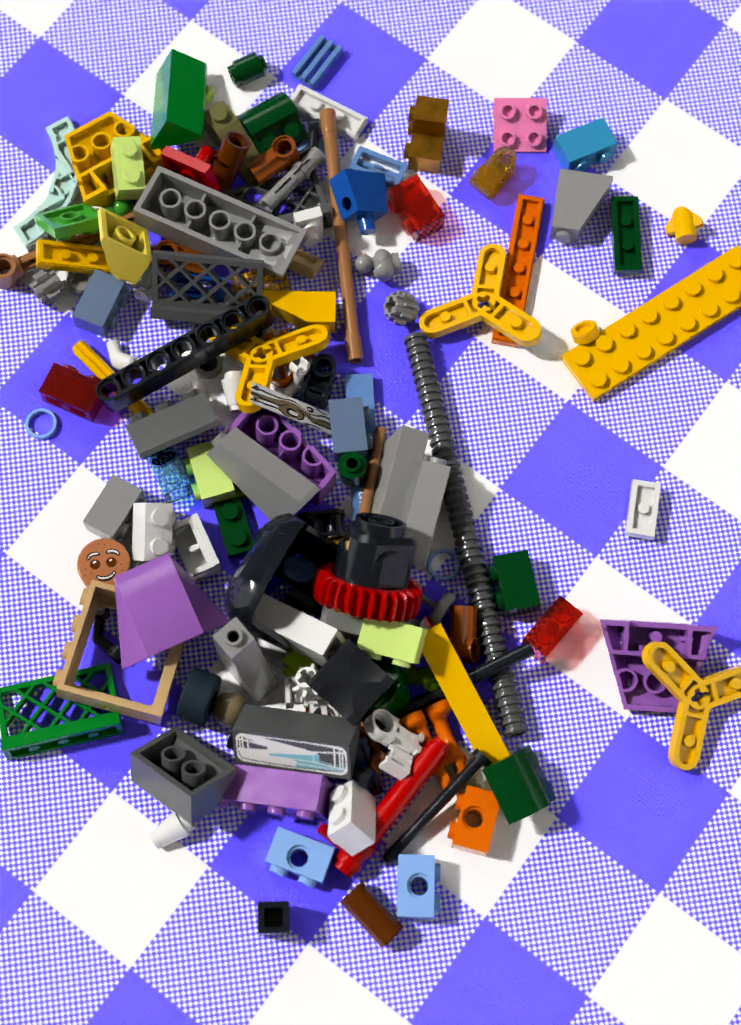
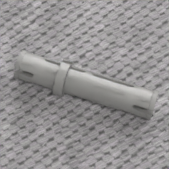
M312 147L300 161H295L291 165V170L265 196L259 199L260 206L266 212L272 213L302 181H307L310 178V173L325 160L324 154L318 148Z

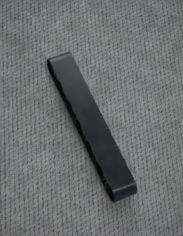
M254 295L109 375L98 383L96 387L97 396L107 410L111 412L120 411L268 329L274 323L275 316L269 300L265 296ZM265 310L262 314L255 315L256 312ZM234 324H240L237 328L230 329ZM216 337L212 342H206L209 338ZM191 351L187 356H182L184 352ZM167 364L165 368L157 370L160 365ZM142 378L138 383L132 384L135 379ZM117 392L113 397L107 398L110 393Z

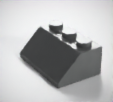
M192 389L181 394L182 400L171 404L170 400L155 405L156 411L145 415L144 411L128 417L129 423L124 424L137 455L143 459L221 425L205 392L197 393L196 389Z
M176 726L130 753L131 781L191 825L216 809L237 774V768Z

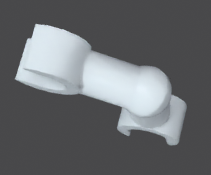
M302 356L298 366L291 361L289 369L293 372V381L283 391L279 390L277 392L292 398L298 391H301L304 375L308 372L310 363Z

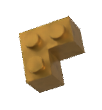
M417 95L415 106L410 105L407 135L412 137L411 143H405L403 157L408 159V170L439 174L447 126L449 99Z

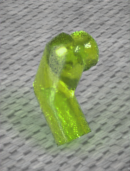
M410 665L409 668L404 670V674L407 676L410 684L414 686L424 685L427 691H435L439 683L431 668L420 667L417 669L415 665Z

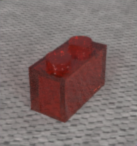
M418 174L389 188V200H387L389 209L394 215L398 214L402 220L401 225L407 236L411 235L416 243L444 228L445 215Z
M53 363L39 389L44 402L92 423L103 405L96 393V387L101 379L94 375L84 376L76 368L68 364L61 366Z
M560 595L523 638L521 645L529 641L536 654L532 657L543 665L579 623L583 613Z

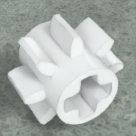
M314 663L310 667L300 666L296 676L291 677L293 683L297 685L292 689L297 697L302 695L306 703H309L310 699H322L307 684L318 672Z

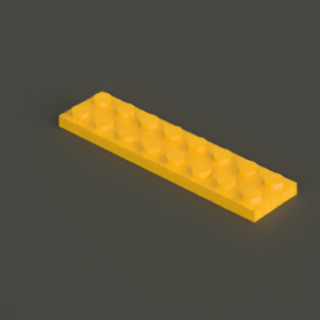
M738 245L601 330L598 338L587 344H579L562 355L561 361L592 402L598 400L741 308V248Z

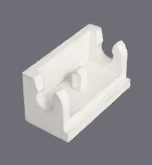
M192 514V516L176 522L172 527V538L175 541L186 570L194 582L222 571L220 562L198 514Z

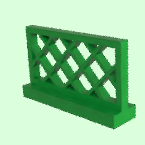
M111 663L78 670L75 682L79 683L80 687L105 694L109 689L110 695L117 697ZM106 673L107 681L101 690L89 684L94 675ZM55 675L0 687L1 750L9 761L125 734L121 715L118 712L100 715L94 711L95 707H87L84 704L67 700L68 702L59 714L47 707L57 694V687L52 686ZM45 687L51 691L43 703L31 697L37 688ZM17 694L22 698L15 708L11 710L4 705L3 696ZM27 701L39 707L30 720L18 714ZM73 704L85 711L79 720L70 721L64 717ZM44 711L55 717L49 727L41 728L35 724ZM14 718L26 724L21 733L9 736L8 726Z

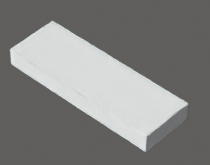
M301 84L297 86L290 97L297 108L296 113L308 120L320 119L319 112L322 109L333 108L336 113L337 134L354 143L368 123V117Z

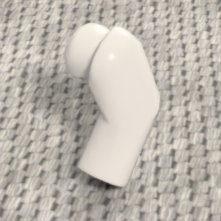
M110 340L106 343L111 365L117 370L139 359L138 357L122 353L119 340Z

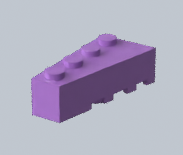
M231 764L237 768V774L216 807L228 809V805L239 806L238 809L245 812L256 813L257 810H263L275 816H285V814L305 820L318 819L328 821L330 792L337 785L320 774Z

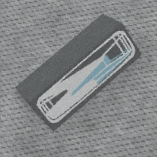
M245 704L232 728L235 763L352 780L362 720L353 726L344 717Z

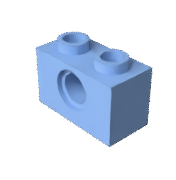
M278 827L265 863L270 866V872L282 877H286L287 873L299 877L297 882L315 888L316 884L323 886L335 854V848ZM301 851L308 856V861L304 866L296 867L291 863V857L295 852Z
M398 854L396 919L433 920L434 913H440V894H435V882H440L441 863H435V855ZM416 879L423 880L427 885V892L423 895H415L410 889L411 882Z

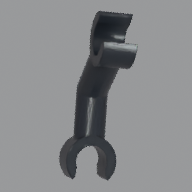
M309 119L308 146L299 151L300 160L312 147L319 148V138L322 134L320 119Z
M105 608L102 615L95 616L92 642L120 665V648L104 637L105 621L110 617L111 613L109 608Z

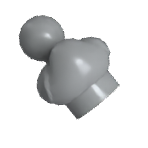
M378 249L373 257L363 254L355 260V267L359 272L367 273L374 268V276L382 283L388 282L392 279L393 275L401 274L398 252L390 253L385 249Z

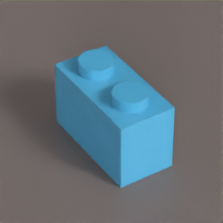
M604 117L555 136L553 151L563 169L583 172L591 165L610 161L615 155L618 143Z

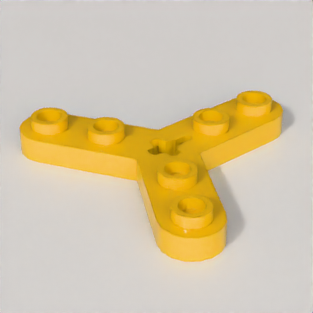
M495 243L484 246L479 252L471 294L427 310L419 318L420 331L426 333L427 337L432 339L439 338L480 321L485 322L524 347L537 344L542 335L540 323L535 318L500 297L507 260L504 248ZM487 300L489 301L490 307L483 306L482 308H480V301L482 303L487 302Z
M314 324L267 341L253 336L225 352V354L244 364L235 398L239 410L248 414L261 410L262 407L250 403L252 382L270 388L275 367L300 359L301 356L305 357L317 353L329 345L330 340L327 329L322 325ZM216 337L209 338L210 342L215 340ZM264 355L266 358L261 359L259 356Z
M653 641L644 647L642 661L646 668L679 701L668 750V759L672 766L677 769L691 770L698 764L710 709L741 698V664L700 678L670 645L665 642ZM695 691L707 692V694L698 698V702L692 701L691 697L695 695Z

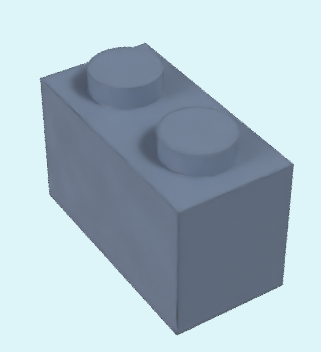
M95 269L72 314L76 327L106 338L109 331H113L118 323V313L121 307H125L128 303L130 292L128 291L126 281H121L111 274Z
M362 397L328 400L334 463L338 462L344 453L350 451L358 452L363 455L365 460L368 459V450L373 449L372 433H366L365 423H370L369 406H363Z

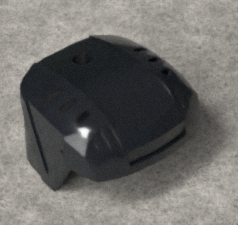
M290 513L275 516L259 529L256 539L235 575L229 580L225 603L229 620L231 621L237 617L250 634L290 653L292 648L289 641L255 619L256 608L274 576L292 585L284 600V604L314 618L321 605L312 595L313 581L304 583L290 579L283 572V563L286 558L299 554L301 557L312 561L317 568L329 562L334 564L338 544L309 526L306 521Z

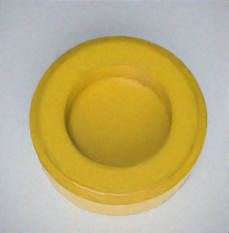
M584 320L575 324L570 333L574 343L587 344L597 339L600 331L595 321Z

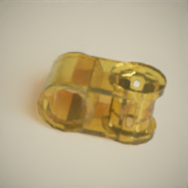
M501 147L495 150L487 161L472 174L468 182L469 185L488 200L493 199L502 186L513 176L517 159L516 153L509 147Z

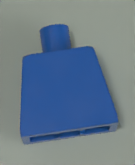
M353 169L342 170L329 179L341 218L344 221L358 222L361 235L375 233V221L388 212L385 174Z

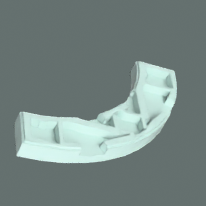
M69 116L45 127L53 145L56 163L46 199L27 218L13 226L15 233L27 252L36 247L37 239L46 240L51 236L37 225L35 214L74 205L80 190L64 135L75 130Z

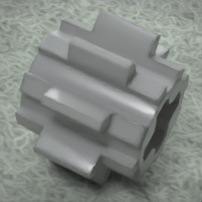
M42 269L32 276L34 281L29 283L30 288L43 305L47 302L54 304L63 298L61 293L66 290L65 286L53 270L45 272Z
M397 290L396 293L392 292L385 298L386 301L383 304V309L385 311L384 315L388 316L387 320L405 326L406 322L412 323V320H416L420 307H418L419 302L415 299V295Z

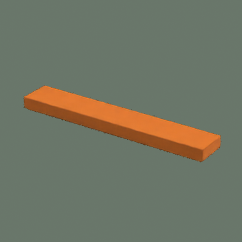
M518 194L500 297L525 312L545 198ZM496 329L493 330L492 344L518 348L519 344Z

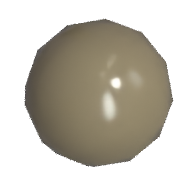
M226 691L214 700L212 715L221 726L233 728L244 705L249 703L241 693Z

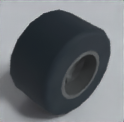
M195 667L189 674L183 687L176 710L177 718L204 726L212 712L214 700L218 696L222 681L221 676Z

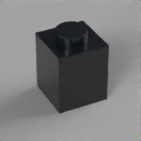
M289 901L258 902L259 936H290Z

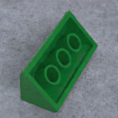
M173 48L156 73L150 141L152 150L202 140L204 136L207 64Z

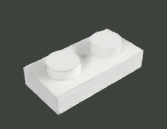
M320 206L293 213L294 225L307 230V234L300 247H311L323 241V215Z
M637 479L632 480L625 536L648 540L654 539L661 483Z

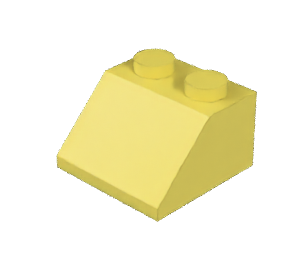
M100 207L97 211L100 242L110 272L117 279L128 281L135 285L152 262L148 229Z

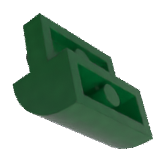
M282 91L236 116L260 155L272 148L273 141L279 136H290L294 139L295 144L309 137L296 113V106Z
M530 744L482 769L509 825L540 811L556 799L552 785L546 779L539 765V759L532 751Z

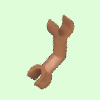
M363 716L360 719L362 721L359 735L366 736L368 745L373 750V757L369 762V766L380 774L379 764L387 756L385 754V747L368 736L364 728L366 718Z

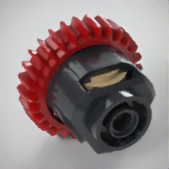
M356 514L355 520L347 524L344 539L339 540L335 563L323 564L316 570L312 586L314 599L320 605H325L327 609H334L336 613L342 612L346 616H355L357 619L365 618L368 621L371 619L379 622L387 621L391 623L392 621H397L400 623L402 620L408 621L415 618L421 606L422 587L413 578H410L417 542L410 532H406L407 524L400 519L383 514Z

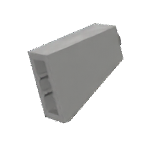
M560 169L556 184L549 239H555L560 243L577 242L609 195L613 176Z

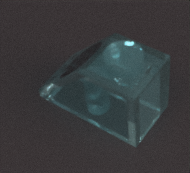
M173 446L147 456L166 503H174L193 495L191 483Z

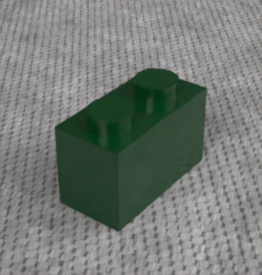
M528 549L494 556L492 566H488L491 583H496L498 593L494 594L497 610H502L504 618L538 612L541 603Z

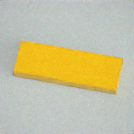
M37 239L36 268L93 274L94 270L97 269L111 274L103 248L100 246Z

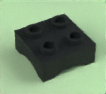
M347 638L307 684L351 725L355 726L374 702L395 681Z

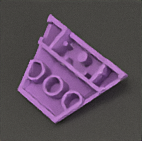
M169 553L114 576L122 670L230 622Z
M600 619L623 709L676 713L679 701L646 668L642 661V651L650 642H665L698 675L702 662L707 656V650L713 635L715 636L718 627L677 622Z

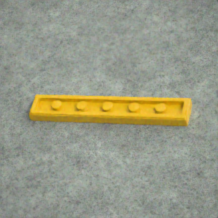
M441 622L430 627L427 631L422 653L473 750L478 748L492 762L491 764L507 757L510 753Z

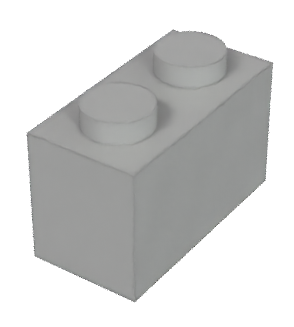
M113 474L83 520L86 530L100 538H109L118 542L120 539L124 540L131 529L133 503L146 502L144 501L143 490Z

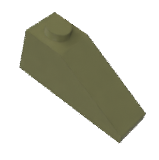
M222 100L205 111L204 131L218 149L228 131H236L245 135L250 140L251 146L238 175L246 185L257 183L246 165L259 157L260 154L239 119Z

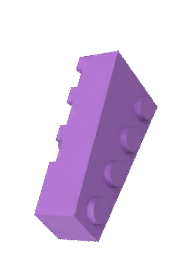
M265 408L255 413L248 414L242 412L227 429L228 434L234 427L238 428L315 484L320 490L309 500L315 505L319 506L335 486L337 471L313 445L310 446L302 437V433L296 427H293L283 415Z

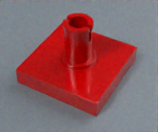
M203 145L194 158L169 146H165L160 154L166 169L221 192L213 168L210 165L216 157V152L212 148Z

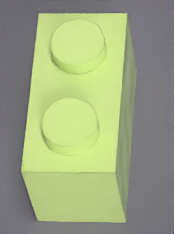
M141 136L113 137L110 152L116 201L139 200L146 188Z
M211 441L186 448L188 458L183 459L188 475L194 474L196 483L191 484L195 500H201L204 508L236 497L232 480L206 455L214 447L210 443Z
M364 618L357 647L364 650V653L369 658L381 660L383 655L393 658L392 664L409 668L410 663L419 664L428 629L403 622L392 621L389 623L387 621L379 622L371 619L368 621Z

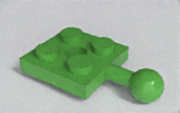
M115 199L111 205L102 207L119 216H124L133 210L132 203L129 200L116 201ZM84 203L35 214L36 223L53 238L59 241L70 240L76 234H94L99 231L97 212L99 208L95 209L92 206L84 205Z

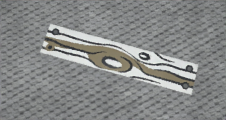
M252 382L250 403L332 435L328 412Z

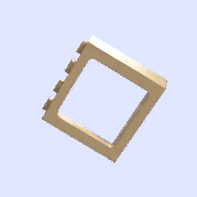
M91 580L89 589L84 588L80 597L79 605L83 606L81 614H75L70 631L75 632L72 642L66 641L63 649L62 659H65L63 669H57L53 680V686L57 687V697L161 725L185 642L169 649L152 705L77 686L74 682L97 610L100 607H105L117 611L115 586Z

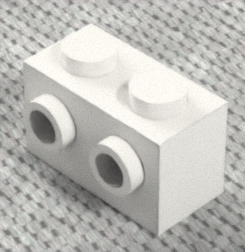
M133 503L132 560L151 561L167 553L171 556L174 554L175 541L172 538V527L176 522V513L173 510V503Z
M352 779L343 785L335 787L330 792L328 837L334 844L339 845L348 854L354 856L375 843L376 798Z

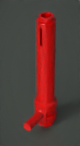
M437 736L434 740L430 739L421 750V753L412 761L410 773L404 779H398L376 807L374 844L351 856L330 840L326 823H322L319 826L317 832L339 849L335 854L337 858L332 864L346 876L351 878L355 873L358 874L362 870V863L366 858L370 859L376 852L375 847L447 757V751L450 747Z

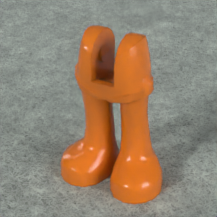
M447 698L428 706L424 710L438 738L450 747L447 751V757L432 774L443 790L451 782L444 766L452 763L458 775L467 765V756L465 752H461L449 727L447 717L452 708ZM423 710L415 711L399 719L400 725L416 735H419L421 732L424 734V741L420 744L422 749L430 739L433 740L427 727Z

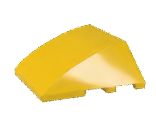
M111 111L64 135L84 205L95 207L109 206L116 199L110 152L113 137L141 136L146 186L158 165L166 168L160 154L164 148L152 150L150 147L151 136L147 137L136 130V126Z

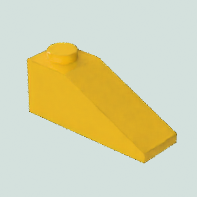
M264 290L263 296L269 300L275 317L299 329L319 324L327 329L328 334L336 333V292Z

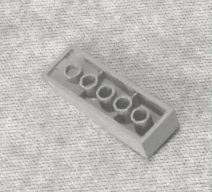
M159 165L133 208L136 224L148 229L150 232L205 255L264 260V274L281 278L284 277L307 234V230ZM245 267L246 269H250V270H253V271H257V268H247V267Z

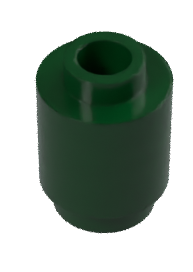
M255 51L232 61V65L227 67L235 87L240 84L245 86L264 77V70L268 69L262 54L257 56Z
M350 451L344 453L338 461L339 479L344 485L357 487L366 480V460L358 452Z

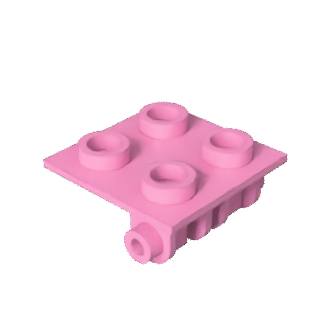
M494 98L492 117L494 118L493 152H546L547 98Z

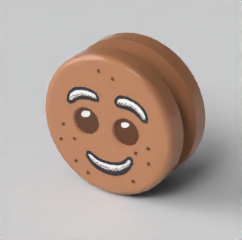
M109 538L91 541L81 550L77 559L78 574L88 589L91 580L115 586L114 576L133 569L132 560L126 548L118 541Z

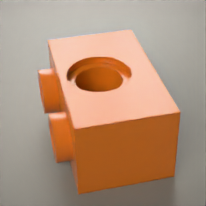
M467 785L464 793L458 792L454 809L460 810L457 822L451 820L447 838L452 839L451 848L486 857L499 804L492 791ZM469 813L478 814L481 818V825L476 828L468 826L465 816Z

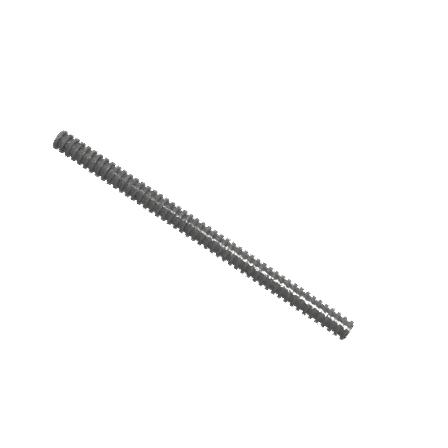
M415 332L406 336L403 342L406 345L405 350L408 353L407 357L410 361L409 365L412 369L413 381L416 384L415 389L418 392L417 397L420 400L419 405L422 408L424 424H427L425 429L426 432H429L428 440H431L429 444L430 448L433 449L431 451L432 456L447 460L446 466L451 467L444 503L448 506L446 511L450 514L448 519L452 522L450 527L451 530H454L452 533L453 538L457 539L454 543L456 547H459L456 551L458 555H461L459 562L463 564L461 570L465 572L463 579L467 581L465 584L466 589H469L467 594L468 597L472 598L469 602L471 606H477V631L480 632L478 638L482 640L481 649L485 650L482 654L483 657L487 658L486 663L508 652V647L504 646L506 639L502 637L504 634L503 629H500L502 623L497 619L499 612L495 611L497 604L493 603L495 596L491 594L493 591L492 586H489L491 581L489 577H486L489 573L488 569H484L486 562L482 560L484 554L480 552L482 546L478 543L480 538L476 535L478 530L477 527H474L475 519L471 518L473 511L469 510L471 503L468 502L469 496L465 493L467 488L463 485L465 480L461 477L463 472L462 469H459L461 465L460 461L457 460L459 457L458 453L455 452L457 449L456 445L453 444L454 438L451 436L452 430L449 428L450 422L447 420L448 414L445 412L446 406L443 404L444 399L441 396L442 391L439 388L440 383L437 380L438 375L435 372V365H433L434 360L431 357L432 352L429 349L428 337L426 333ZM513 666L491 676L489 679L490 683L494 685L491 688L492 692L496 693L494 701H498L496 709L500 710L498 717L503 721L500 725L501 728H505L503 736L507 738L517 737L529 731L528 726L524 724L527 721L526 717H522L524 709L520 708L522 701L517 697L520 693L519 690L515 689L517 682L513 681L515 678V674L511 672Z

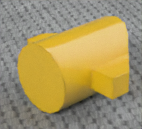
M679 206L674 210L672 218L665 227V232L667 236L675 234L677 244H690L697 240L696 228L704 227V222L700 216L688 208Z

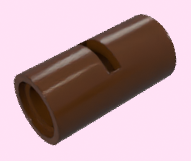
M228 131L225 134L212 163L216 180L222 191L231 189L251 146L250 140L242 133L236 131Z
M363 882L352 889L340 902L381 948H384L404 928L396 917L386 907L381 905V901Z

